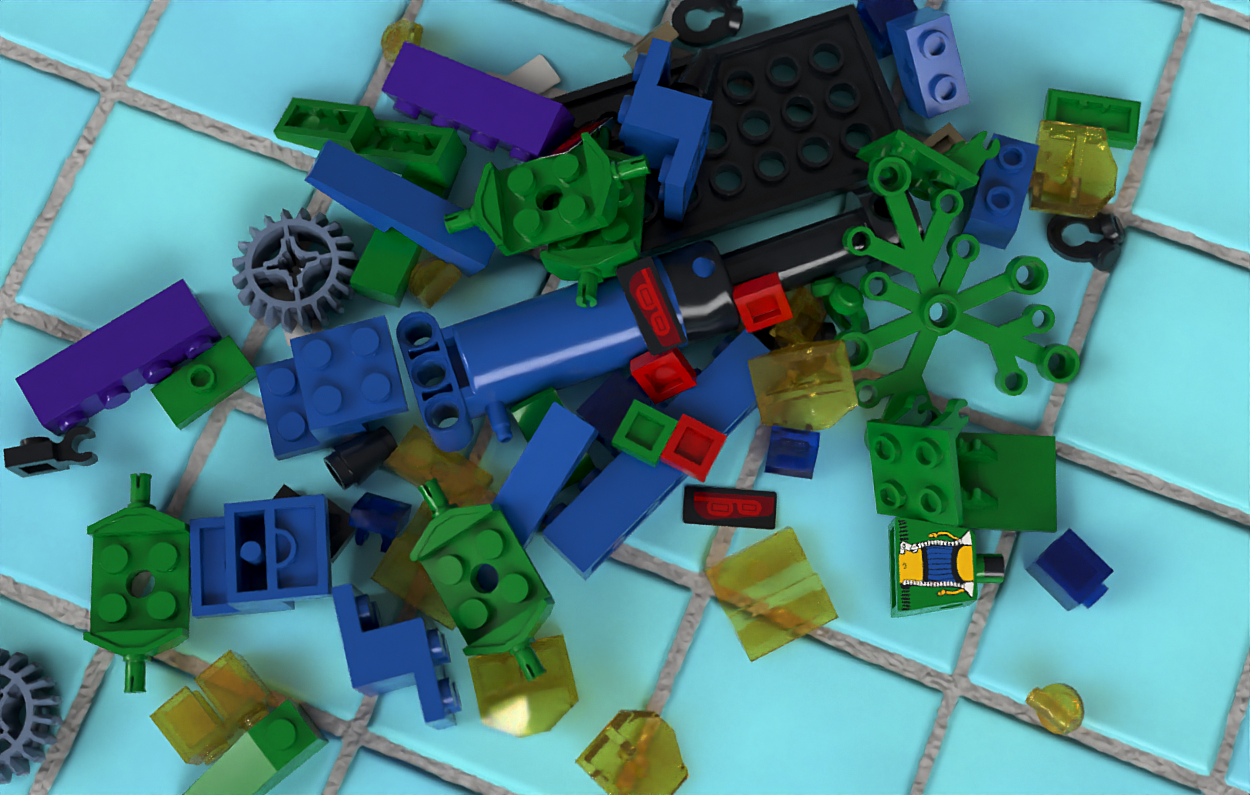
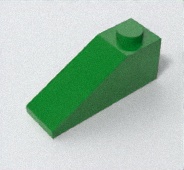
M287 699L249 729L183 795H265L327 745L329 741L301 704Z

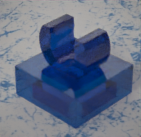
M780 420L777 426L771 427L764 472L812 479L819 449L820 432H813L811 424H805L804 430L786 428V421Z
M366 492L352 506L348 523L349 526L358 528L355 534L356 545L362 546L368 540L369 531L374 532L382 537L380 552L386 553L395 543L396 536L409 522L412 505Z

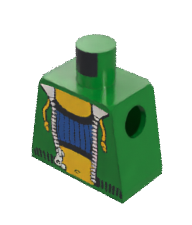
M895 517L888 526L891 618L969 606L977 600V583H1003L1005 566L1003 555L976 554L975 532L971 529L904 517Z

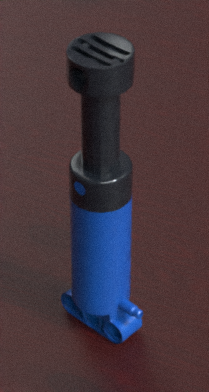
M893 176L880 180V182L887 186L892 182ZM868 184L847 192V212L720 254L713 241L702 240L652 257L687 339L686 343L677 346V348L680 349L738 329L740 314L733 299V287L774 272L778 273L785 292L812 284L815 280L835 276L865 266L868 272L879 271L887 274L889 277L906 272L869 255H852L845 250L842 243L843 235L847 229L853 226H864L872 230L875 237L903 248L884 196L876 194ZM906 190L905 194L921 238H923L924 230L912 196ZM857 232L852 238V245L856 250L864 247L866 237L862 232ZM618 277L604 278L603 283H598L597 304L594 307H590L589 300L588 308H583L576 304L578 283L441 329L436 319L427 312H411L404 316L398 323L396 336L422 419L435 446L446 452L462 450L471 442L474 434L471 420L484 415L488 416L492 431L495 432L498 441L507 443L511 441L513 434L510 429L511 423L506 408L517 405L551 387H554L557 391L630 366V360L648 352L649 350ZM421 338H430L422 345H413ZM436 377H443V378H444V379H443L439 384H437V385H434V386H427V385H426V384L429 382V380H431V379H433V378H436ZM447 418H458L456 423L450 427H439L440 423Z

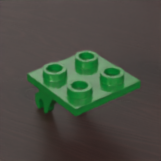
M898 129L860 148L856 157L869 163V168L877 159L882 157H898L903 159L909 165L912 174L911 183L908 187L909 193L920 200L930 202L932 195L940 189H954L960 192L976 186L980 178L976 175L977 171L985 161L997 156L1000 151V141L998 138L992 139L987 150L984 149L983 142L987 136V131H982L974 135L967 143L964 140L952 145L948 151L940 154ZM885 167L881 170L879 176L889 178L893 176V173L889 168Z
M911 394L906 399L904 408L889 420L871 419L866 421L877 514L952 526L962 525L964 519L956 439L969 420L968 415H959L960 409L966 407L968 402L960 398L950 399L946 405L945 412L930 425L921 426L928 416V411L918 410V406L926 402L927 398L924 395Z
M960 432L956 439L964 523L957 527L976 530L1057 532L1055 436Z

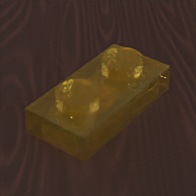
M415 424L386 462L389 469L416 487L425 485V482L437 478L449 504L457 503L459 507L476 506L493 483V476L457 452L440 450L435 446L430 434Z

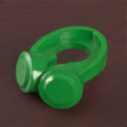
M836 276L815 280L810 285L813 297L822 296L828 315L841 331L854 330L860 333L869 331L868 316L863 308L864 298L855 286L849 283H842L841 278ZM844 315L850 317L852 325L847 321Z

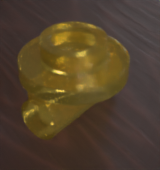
M400 19L395 24L388 25L381 37V47L383 48L385 60L394 63L404 41L420 47L423 26L406 19Z
M429 257L413 268L410 275L409 290L411 295L419 300L423 306L431 309L462 277V274L453 264H447L438 257Z
M1064 683L1050 684L1042 690L1036 687L1028 694L1025 700L1036 711L1042 725L1055 734L1067 735L1075 731L1084 719L1085 711L1082 698L1073 687Z

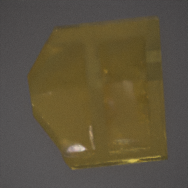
M1041 119L1035 145H1039V150L1029 183V210L1093 219L1115 196L1118 168L1107 143L1108 136L1104 128Z
M845 339L795 343L748 359L762 424L774 425L801 434L829 429L859 404Z
M564 635L535 639L536 642L531 644L547 672L530 682L527 681L515 656L510 655L509 652L483 654L468 658L483 725L518 738H524L550 731L577 704L579 697Z
M621 709L575 760L577 765L607 795H673L689 777L688 769L681 757L674 730L652 710Z

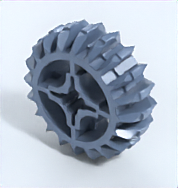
M301 208L297 217L293 219L289 210L282 209L281 220L278 222H274L270 216H264L266 228L262 231L249 226V234L253 238L252 242L238 241V249L245 256L232 259L233 267L236 271L240 272L232 277V281L237 289H241L238 299L244 306H250L249 313L254 319L264 317V323L271 329L277 327L281 322L284 331L292 334L297 322H299L303 330L310 333L313 327L312 320L316 318L319 319L323 326L329 325L330 321L326 313L330 310H333L336 314L343 315L345 309L339 301L341 298L354 300L355 292L349 286V281L355 271L353 268L358 265L360 259L356 252L351 251L354 247L351 237L347 235L342 236L343 228L338 222L335 221L328 225L326 215L321 212L311 220V215L304 208ZM299 241L317 243L331 253L320 255L318 251H303ZM281 248L279 254H278L274 259L268 261L269 258H270L278 249ZM295 256L303 266V268L299 267L301 273L296 275L298 285L289 274V272L294 273L292 268L296 266ZM326 280L325 284L312 295L314 286L318 282ZM273 286L275 290L289 289L294 297V301H281L272 298L264 293L263 288Z
M0 649V677H8L11 681L5 688H0V740L9 742L11 746L0 754V784H9L13 773L17 776L30 774L28 759L37 763H42L46 760L44 752L40 749L41 744L55 745L58 742L54 735L47 734L49 726H58L63 723L62 717L51 715V709L58 707L63 702L61 697L47 695L56 685L55 680L50 677L41 678L45 669L42 664L37 662L28 664L27 655L16 652L10 656L9 651L5 649ZM26 704V719L23 727L20 723L19 715L23 705Z

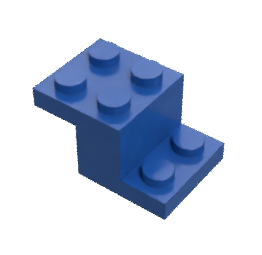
M653 38L648 53H639L632 76V80L636 81L633 96L625 95L618 114V123L622 124L619 142L624 143L625 154L636 157L646 153L650 168L660 171L658 181L662 183L658 199L664 201V218L682 223L709 143L712 101L669 89L671 79V42Z
M385 315L290 339L294 358L255 367L273 453L278 461L339 445L370 432L368 421L409 411Z
M324 494L225 503L224 516L189 519L192 617L201 619L295 610V600L333 597L331 591L332 572L328 498Z
M352 583L331 588L352 688L371 697L416 685L425 724L436 730L456 726L457 722L454 713L461 712L462 705L456 682H451L450 677L446 678L443 664L450 663L451 657L444 633L440 634L438 627L433 628L423 617L382 627L376 601H370L368 594H363Z

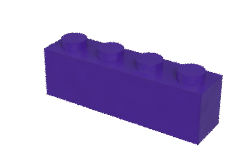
M404 41L381 89L395 102L392 108L400 114L417 120L421 114L432 119L430 123L432 126L453 128L456 132L459 130L471 135L469 138L470 142L487 151L494 152L497 146L510 151L508 157L519 164L538 159L568 136L576 120L561 103L407 41Z
M181 279L15 378L41 425L59 437L62 434L66 435L68 431L75 427L86 426L89 423V418L100 411L121 406L131 397L130 393L143 385L155 384L164 380L171 374L173 367L186 359H195L211 348L213 343L220 340L222 336L194 291L184 279Z

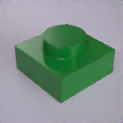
M634 399L611 441L612 446L656 468L660 461V455L676 428L678 421Z

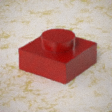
M777 272L733 287V299L748 333L794 318Z
M677 347L652 356L648 351L630 360V373L654 404H658L697 385L695 370Z
M683 413L660 455V461L704 483L727 440V435Z

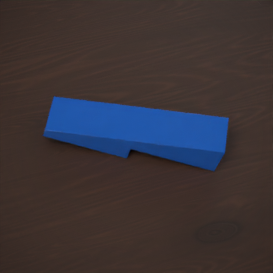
M330 140L324 143L304 180L383 233L393 227L468 278L487 267L496 247L486 231L481 232L477 226L449 234L445 226L446 220L444 215L464 209Z
M555 401L492 504H499L524 549H526L547 516L546 512L599 434L595 427ZM483 564L477 573V580L482 589L492 592L498 584V573L489 564Z

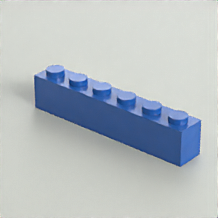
M746 328L736 338L731 334L725 337L711 354L715 359L703 371L698 367L694 369L697 385L681 392L670 404L664 400L654 409L678 422L684 413L728 437L784 380L788 368L752 333H748ZM615 448L611 453L615 459L602 472L598 468L592 470L577 487L581 493L568 506L561 502L546 516L543 523L547 527L541 532L544 541L586 581L689 475L662 461H659L656 468Z

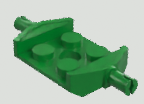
M601 126L600 134L599 129L591 134L592 138L611 161L616 160L619 163L620 161L635 157L609 150L611 130L608 127ZM646 174L623 180L625 188L620 189L617 216L610 226L548 244V250L540 252V258L548 272L564 281H578L575 301L578 306L588 308L589 300L590 307H594L597 304L598 283H603L604 278L617 276L616 270L618 268L640 260ZM554 194L552 209L559 205L563 194Z
M585 132L581 134L583 144L572 148L564 154L534 159L502 170H498L492 162L486 163L474 197L475 204H472L471 208L445 214L446 229L449 234H454L455 232L477 226L481 232L486 231L505 256H510L610 226L617 216L620 189L625 188L623 180L651 174L646 153H643L640 156L623 160L619 163L616 160L611 161L592 136ZM557 193L563 194L562 200L556 208L548 211L542 210L543 203L549 196Z
M135 473L130 475L131 503L128 504L127 508H123L87 526V534L93 537L90 632H83V640L123 656V662H126L124 693H146L145 662H152L153 656L177 647L189 638L190 525L157 511L156 507L150 504L152 475L140 473V476ZM142 572H151L155 580L152 592L145 597L136 598L131 588L134 578Z
M437 478L425 482V485L419 486L418 490L432 511L433 520L430 521L409 555L411 561H420L468 645L462 649L465 656L509 652L510 655L515 656L527 681L530 682L536 679L539 675L547 672V670L542 665L531 644L536 642L534 639L535 634L551 614L555 605L554 599L498 503L459 507L457 503L449 504ZM483 564L493 566L498 573V584L492 592L482 589L477 580V573Z

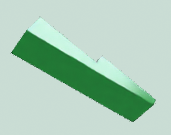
M295 97L292 98L273 131L280 140L318 151L321 150L325 142L330 140L390 172L449 188L467 154L456 130L453 128L381 120L375 118L369 106Z
M457 174L449 188L404 175L401 177L447 200ZM393 227L384 233L376 228L349 281L355 293L399 308L423 247Z

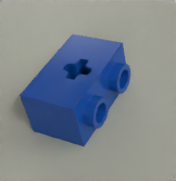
M927 6L886 22L909 110L930 119L971 103L949 14Z
M993 133L991 140L999 139L1000 151L996 157L985 161L978 171L980 178L976 186H974L961 234L972 235L979 243L1005 250L1017 231L1039 145Z

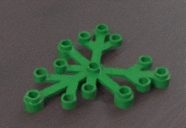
M882 157L877 159L869 168L868 183L876 194L884 196L903 248L875 237L872 230L864 226H853L847 229L843 235L842 243L845 250L852 255H869L913 274L919 293L892 282L890 277L883 272L869 271L865 273L859 283L860 291L864 297L874 301L886 300L911 311V313L864 333L854 330L842 331L833 339L830 352L832 359L838 366L847 370L857 371L865 368L870 363L874 350L916 332L918 333L902 368L875 380L860 378L853 382L849 390L852 402L862 408L870 409L877 406L882 398L891 395L880 420H889L904 408L905 401L911 394L924 395L927 401L920 404L918 410H930L932 414V419L928 424L930 425L941 415V412L932 404L922 373L938 336L947 335L953 330L989 345L998 369L994 379L995 386L1004 394L1010 396L1020 395L1025 391L1028 384L1027 375L1019 368L1015 356L1035 364L1038 373L1046 380L1055 383L1071 381L1077 375L1080 368L1079 356L1073 348L1057 343L1042 347L1023 338L1034 332L1039 334L1046 333L1053 327L1055 315L1050 307L1041 304H1031L1023 310L1022 316L997 327L964 313L969 309L1011 291L1025 295L1039 293L1048 281L1049 273L1046 264L1034 256H1017L1008 263L1004 273L958 292L970 262H973L979 255L980 245L978 240L972 235L956 234L947 243L946 251L949 260L938 284L932 267L953 218L958 216L963 209V197L954 189H940L936 191L930 200V208L933 214L923 238H921L905 194L912 178L909 165L898 157ZM885 167L889 168L893 173L892 182L887 186H884L879 179L880 172ZM946 194L950 195L953 199V207L947 213L940 206L941 199ZM857 232H862L866 237V243L860 250H856L852 245V238ZM965 239L969 244V252L961 258L957 253V245ZM1021 266H1025L1028 270V277L1023 283H1019L1016 277L1017 271ZM879 277L882 280L883 287L878 294L873 295L869 290V283L873 278ZM935 303H939L942 306V315L939 319L932 320L929 313L930 308ZM1041 310L1044 320L1040 326L1035 327L1032 317L1036 311ZM852 340L856 346L855 353L851 357L845 358L842 354V347L847 341ZM1057 354L1059 365L1056 369L1050 370L1048 367L1049 359L1052 355ZM1014 372L1017 376V382L1013 388L1007 389L1005 379L1010 373ZM870 385L872 396L869 400L862 402L859 399V391L863 386ZM866 429L864 434V442L867 449L870 451L868 431Z

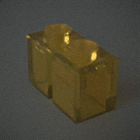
M228 650L194 678L198 686L224 717V721L221 720L199 690L192 692L187 686L182 688L149 716L187 764L200 765L204 762L205 765H210L218 760L231 747L228 741L234 736L233 734L239 729H244L246 732L270 713L267 708L277 700L244 657L232 650Z

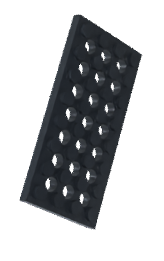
M854 3L710 48L718 53L722 59L712 101L710 132L720 133L726 142L719 149H706L693 188L697 193V198L694 202L688 204L682 223L664 218V201L658 199L662 183L658 181L660 171L650 168L651 174H646L645 200L653 206L654 210L650 216L643 219L640 258L869 184V163L856 157L860 149L850 146L845 136L851 131H862L867 134L872 143L898 129L906 134L907 132ZM820 52H830L837 57L839 63L832 68H822L816 64L814 56ZM696 53L671 61L670 86ZM778 65H787L795 71L796 77L791 81L781 82L772 76L771 70ZM633 73L551 98V100L561 103L576 119L569 133H572L587 121L613 116L611 119L618 120L624 96H633L636 81L632 80ZM742 78L752 84L753 90L747 95L740 96L732 93L728 88V84L734 79ZM836 91H845L853 97L855 103L848 108H839L832 104L829 96ZM801 104L810 110L812 116L804 122H796L789 118L786 110L792 105ZM751 118H759L767 123L769 129L763 135L753 136L745 131L743 124ZM619 135L610 137L609 150L625 154L624 143L619 142ZM817 144L826 150L828 157L822 162H810L803 156L802 150L807 145ZM775 158L783 164L784 171L778 176L770 177L763 174L758 165L764 159ZM732 172L739 177L741 184L734 190L726 191L716 185L715 178L720 173ZM554 194L544 201L542 210H552Z

